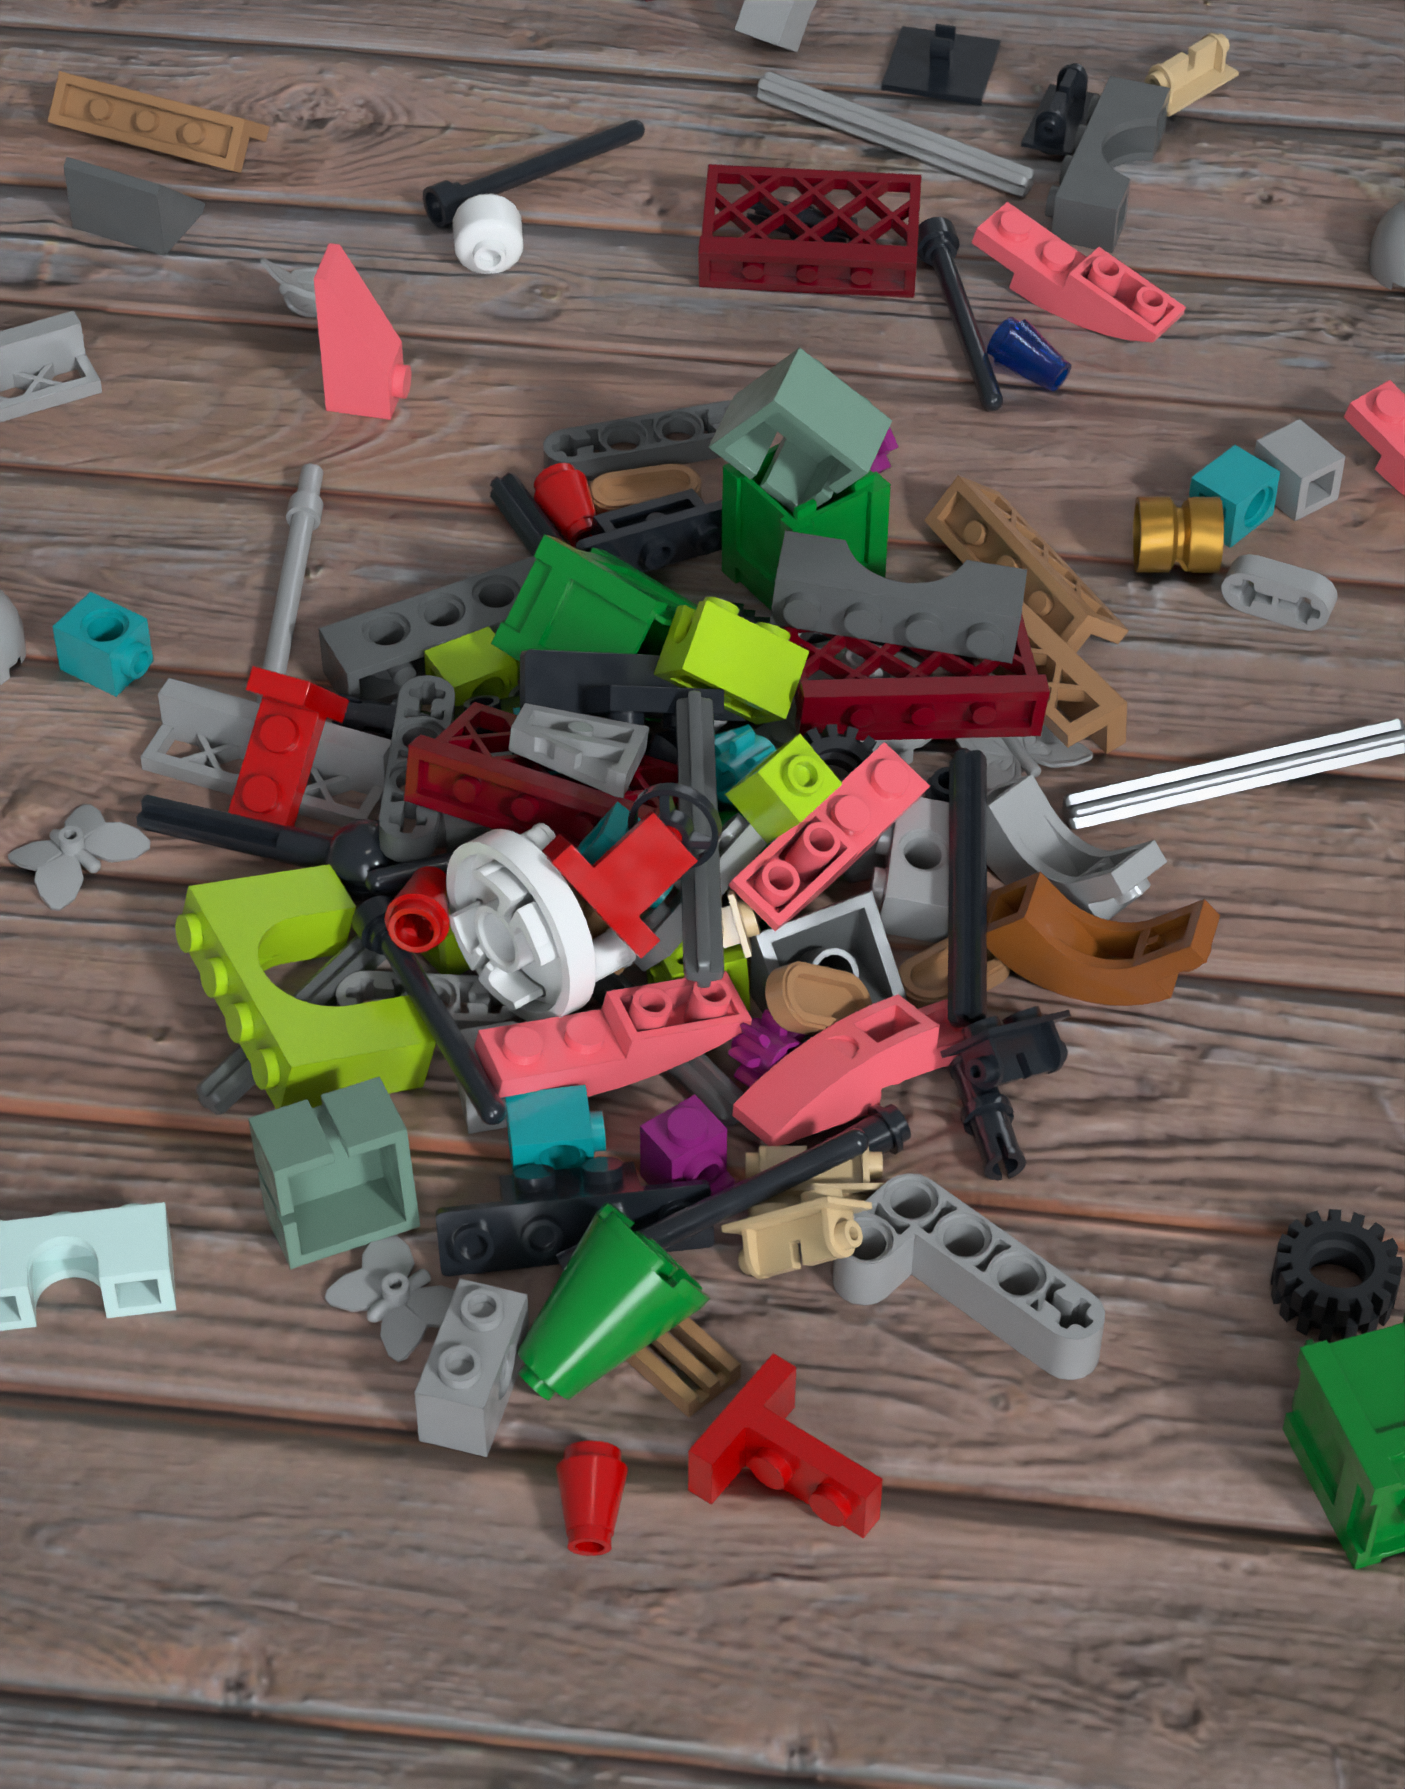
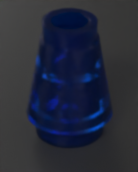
M1009 317L1004 320L992 335L987 346V354L994 358L995 366L1042 387H1046L1052 392L1056 391L1064 383L1072 368V364L1066 361L1027 319L1018 321L1014 317Z

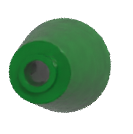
M608 1202L596 1212L517 1350V1354L525 1363L518 1371V1374L535 1392L547 1401L556 1393L566 1400H570L699 1311L710 1300L709 1295L701 1291L703 1288L673 1257L652 1238L648 1239L639 1231L635 1233L631 1229L634 1222Z

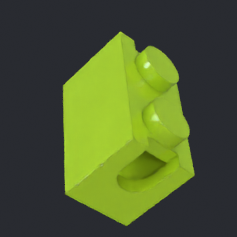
M705 597L703 601H699L696 610L686 605L678 606L653 675L680 688L724 690V709L754 724L786 720L809 651L790 642V633L778 626L764 622L754 624L738 616L739 608L726 600L716 597Z

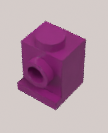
M694 1094L640 1125V1176L648 1185L705 1179L709 1182L711 1195L734 1185L735 1179L727 1172V1128Z

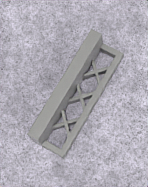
M74 310L0 331V393L11 388L26 390L23 395L13 398L0 396V422L102 393L100 378L85 353L81 322ZM73 370H78L82 377L65 383L52 380L56 375Z
M168 678L158 693L162 725L140 757L142 770L233 795L239 774L223 771L220 764L239 758L244 759L260 703ZM325 722L309 775L312 784L305 788L298 814L341 827L356 819L375 820L381 808L391 740ZM175 740L198 746L201 751L200 753L183 758L166 754ZM350 790L367 794L359 809L335 803L332 796Z

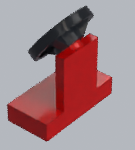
M660 783L650 786L641 792L628 815L629 831L592 866L561 834L557 835L541 850L566 881L641 959L661 940L639 916L689 869L707 862L714 854L722 835L720 816L714 805L697 790L678 783ZM659 796L660 814L656 816L654 812L650 811L638 822L639 807L647 800ZM672 796L691 802L703 812L710 824L712 837L694 830L692 820L685 813L675 810ZM687 849L705 850L693 856Z

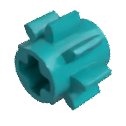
M748 729L739 736L730 730L715 739L717 800L730 804L734 810L737 809L725 794L764 758L777 750L767 738L755 735L753 729Z

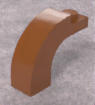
M1040 871L992 891L987 904V949L1020 976L1059 995L1094 1004L1113 1006L1144 1005L1170 999L1180 972H1190L1207 963L1220 914L1203 899L1146 921H1111L1092 915L1074 905Z

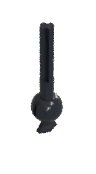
M151 795L143 797L141 800L142 811L136 816L138 827L155 833L278 860L281 863L303 868L330 864L355 905H361L372 897L380 896L372 894L366 888L365 879L370 871L402 863L393 861L381 851L379 820L356 819L336 830L334 835H329ZM400 890L381 895L395 897Z

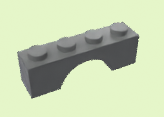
M1110 76L1102 94H1094L1092 96L1087 114V125H1079L1075 136L1073 155L1066 154L1063 160L1059 178L1060 186L1052 185L1047 197L1045 216L1053 218L1051 231L1053 234L1068 244L1091 249L1101 247L1106 252L1113 253L1126 223L1131 182L1130 178L1113 168L1129 162L1153 160L1166 129L1170 88Z
M785 530L775 579L770 624L1012 663L1021 621L1027 569L966 560L957 571L940 580L926 583L899 582L884 578L866 569L852 555L846 540Z

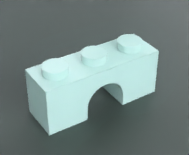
M165 1202L144 1205L131 1203L118 1208L75 1213L63 1211L49 1216L7 1221L0 1220V1331L37 1327L36 1304L41 1293L52 1283L73 1277L90 1280L101 1288L107 1318L177 1310L172 1241Z

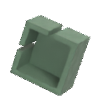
M799 347L733 396L709 448L751 479L757 475L777 432H779L783 438L760 487L794 513L795 507L811 499L817 502V507L831 498L833 492L838 494L868 474L892 420L873 406L867 398L858 394L825 368L820 361L811 357Z
M380 1076L322 1094V1105L312 1108L307 1099L248 1118L255 1160L260 1170L258 1176L265 1215L290 1269L421 1227L407 1128Z

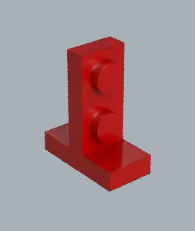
M252 666L246 690L261 696L262 700L228 813L284 826H294L325 721L328 719L343 723L349 700L309 681Z
M773 1353L688 1450V1491L712 1505L744 1466H747L757 1479L766 1486L775 1490L784 1489L810 1505L813 1512L827 1524L835 1527L844 1526L864 1539L880 1519L883 1479L785 1419L795 1408L797 1367Z

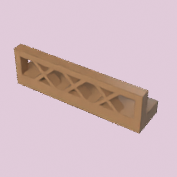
M61 71L58 74L48 118L49 123L239 173L242 172L249 138L266 142L270 127L243 118Z
M958 475L924 519L927 525L962 563L966 560L982 561L983 563L1027 569L1023 602L1076 653L1091 634L1119 644L1129 631L1000 492Z
M1023 602L1022 615L1038 675L1046 674L1050 689L1043 724L1067 748L1088 736L1106 754L1125 744L1127 702ZM1000 665L992 671L995 676L1016 675ZM1057 705L1073 720L1071 723L1056 709Z

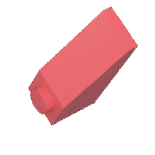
M329 243L314 277L326 411L391 420L399 398H407L411 385L410 365L403 364L402 341L341 245Z

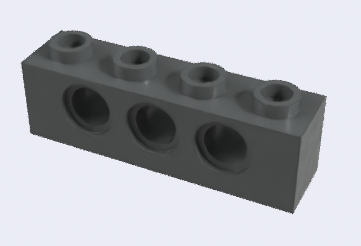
M532 556L319 628L322 668L325 676L337 695L343 693L349 696L360 697L361 699L391 703L393 699H398L399 691L405 682L417 676H426L425 650L488 626L496 634L501 622H505L536 558Z

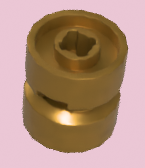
M1136 497L1132 528V553L1136 572H1169L1175 562H1179L1184 571H1191L1192 573L1219 572L1224 542V517L1220 497L1188 498L1181 507H1176L1170 497Z

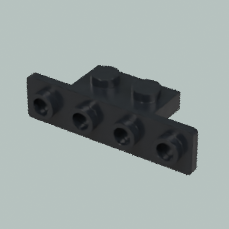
M688 489L593 516L590 533L592 536L579 540L575 549L591 552L593 547L605 550L642 573L698 556L708 555L722 550V500L705 504L693 489Z
M533 649L522 651L520 654V710L527 703L590 716L606 717V719L644 726V718L663 719V729L676 730V701L681 698H687L688 692L695 690L701 692V697L712 700L714 721H746V719L724 709V690L680 688L653 675L660 655Z
M614 1157L592 1158L585 1161L582 1167L557 1170L545 1164L522 1166L516 1169L514 1174L499 1176L501 1201L442 1207L436 1210L435 1218L441 1273L446 1277L558 1265L560 1263L556 1254L579 1244L596 1212L606 1202L612 1204L632 1220L634 1225L631 1229L636 1232L711 1196V1188L709 1182L705 1179L640 1186L634 1161L622 1162ZM714 1225L664 1250L666 1252L710 1248L715 1242Z

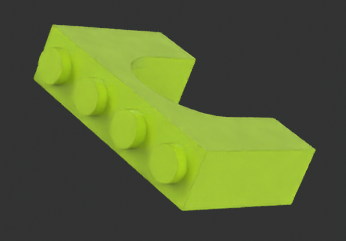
M330 864L188 886L183 913L177 916L175 923L179 947L184 953L190 954L200 972L204 992L208 997H214L225 1017L226 1028L231 1040L234 1043H239L251 1063L252 1075L256 1085L261 1090H266L276 1109L307 1099L312 1108L322 1105V1094L379 1076L388 1094L424 1087L436 1045L435 1040L408 995L348 1006H322L299 1000L285 993L272 983L264 973L265 970L277 965L336 955L347 944L356 906Z

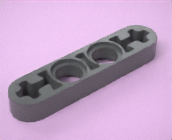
M731 400L555 431L547 436L543 442L544 469L557 463H569L576 470L582 471L586 475L587 481H592L596 477L608 472L663 464L682 465L721 458L709 448V445ZM672 433H685L692 436L685 441H673L665 438V436ZM628 442L635 444L637 447L632 450L619 451L610 446L616 443Z
M431 675L417 676L405 682L399 691L379 815L380 849L386 857L397 862L405 863L427 858L434 853L437 846L441 812L404 801L405 792L399 788L405 785L408 758V748L406 746L420 734L435 739L455 721L454 688L441 677ZM423 705H432L431 717L420 716ZM404 818L416 819L413 833H403Z

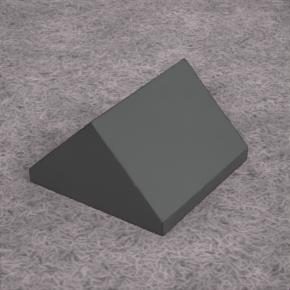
M66 157L64 163L72 226L75 229L165 256L203 214L206 203L160 184L70 157Z
M872 891L860 893L791 919L776 932L770 927L760 931V935L751 937L750 995L762 1013L765 1009H768L765 986L770 973L778 967L798 961L854 974L867 988L872 1004L897 994L907 1000ZM805 1035L800 1042L803 1044L813 1036Z

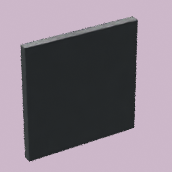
M937 23L935 31L902 26L882 82L881 90L982 105L1000 49L1001 40L956 34V26Z

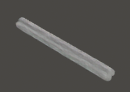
M766 72L758 82L757 97L762 102L1019 198L1025 197L1033 187L1035 172L1028 166L774 72Z

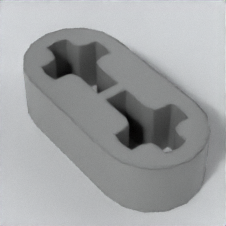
M1252 554L1239 556L1233 561L1221 586L1222 595L1226 602L1234 609L1307 631L1317 630L1326 625L1338 599L1335 586L1325 576L1314 571ZM1249 581L1254 583V588L1248 585ZM1305 597L1311 600L1310 604L1305 602Z

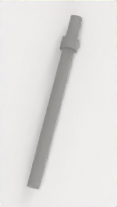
M306 464L301 468L297 492L292 494L289 499L286 520L290 525L262 668L286 675L312 533L320 525L324 506L322 499L319 497L324 471L316 464ZM257 695L256 702L261 703L262 697Z

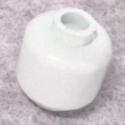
M480 194L465 200L457 208L453 218L455 254L463 266L472 272L490 274L506 271L519 261L524 249L521 215L514 203L505 197L495 194Z

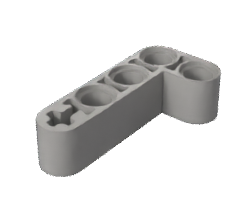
M912 1173L896 1175L884 1183L866 1200L867 1202H872V1209L853 1214L854 1221L859 1224L862 1230V1243L859 1247L855 1248L851 1256L833 1260L832 1282L835 1291L844 1300L858 1305L878 1303L888 1297L910 1275H913L1047 1373L1059 1379L1075 1380L1084 1378L1094 1371L1099 1362L1105 1321V1310L1102 1302L1089 1290L931 1179Z

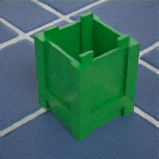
M779 444L769 448L757 475L751 479L731 464L723 465L721 571L735 584L741 582L769 610L772 609L775 579L785 530L846 540L852 555L861 565L879 576L886 577L891 484L878 472L870 470L868 474L838 494L833 492L831 498L818 507L817 502L811 499L795 507L793 513L760 487Z
M544 534L534 554L536 560L505 622H501L491 644L519 662L521 652L530 649L661 655L677 607L686 605L696 610L698 605L605 550L593 547L591 552L575 549L556 537ZM646 718L647 720H649V721H654V722H661V720H662V719Z
M1404 1315L1403 1323L1328 1343L1327 1340L1314 1343L1313 1339L1306 1340L1305 1345L1299 1349L1296 1363L1301 1374L1297 1390L1294 1391L1291 1405L1293 1410L1285 1414L1282 1428L1354 1570L1380 1563L1382 1558L1405 1552Z

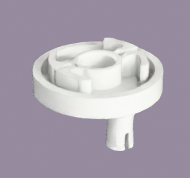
M538 823L532 829L522 834L506 829L491 830L459 846L450 858L446 876V890L451 913L449 915V923L466 962L472 971L476 970L479 975L478 980L495 998L511 1012L528 1022L558 1016L561 1018L582 1008L590 1000L595 982L621 968L629 967L636 959V954L611 928L596 938H591L586 919L571 888L559 870L541 851L556 837L550 827L544 823Z

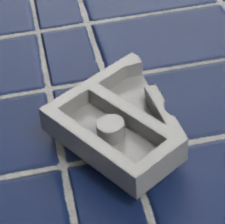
M525 703L511 727L509 751L612 796L624 798L646 751L649 727Z

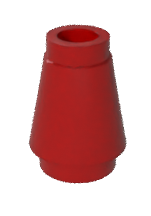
M557 463L544 469L534 481V500L547 518L569 542L570 546L576 548L579 540L592 536L590 533L593 516L597 515L586 475L582 471L576 470L569 463Z
M424 866L417 869L386 909L385 925L389 936L399 948L412 953L426 952L439 945L449 932V901L446 890L447 875L441 869L433 866Z
M594 1440L572 1443L564 1449L563 1460L556 1465L566 1535L568 1536L567 1547L569 1551L578 1555H603L612 1548V1537L627 1479L628 1467L621 1461V1450L611 1443Z

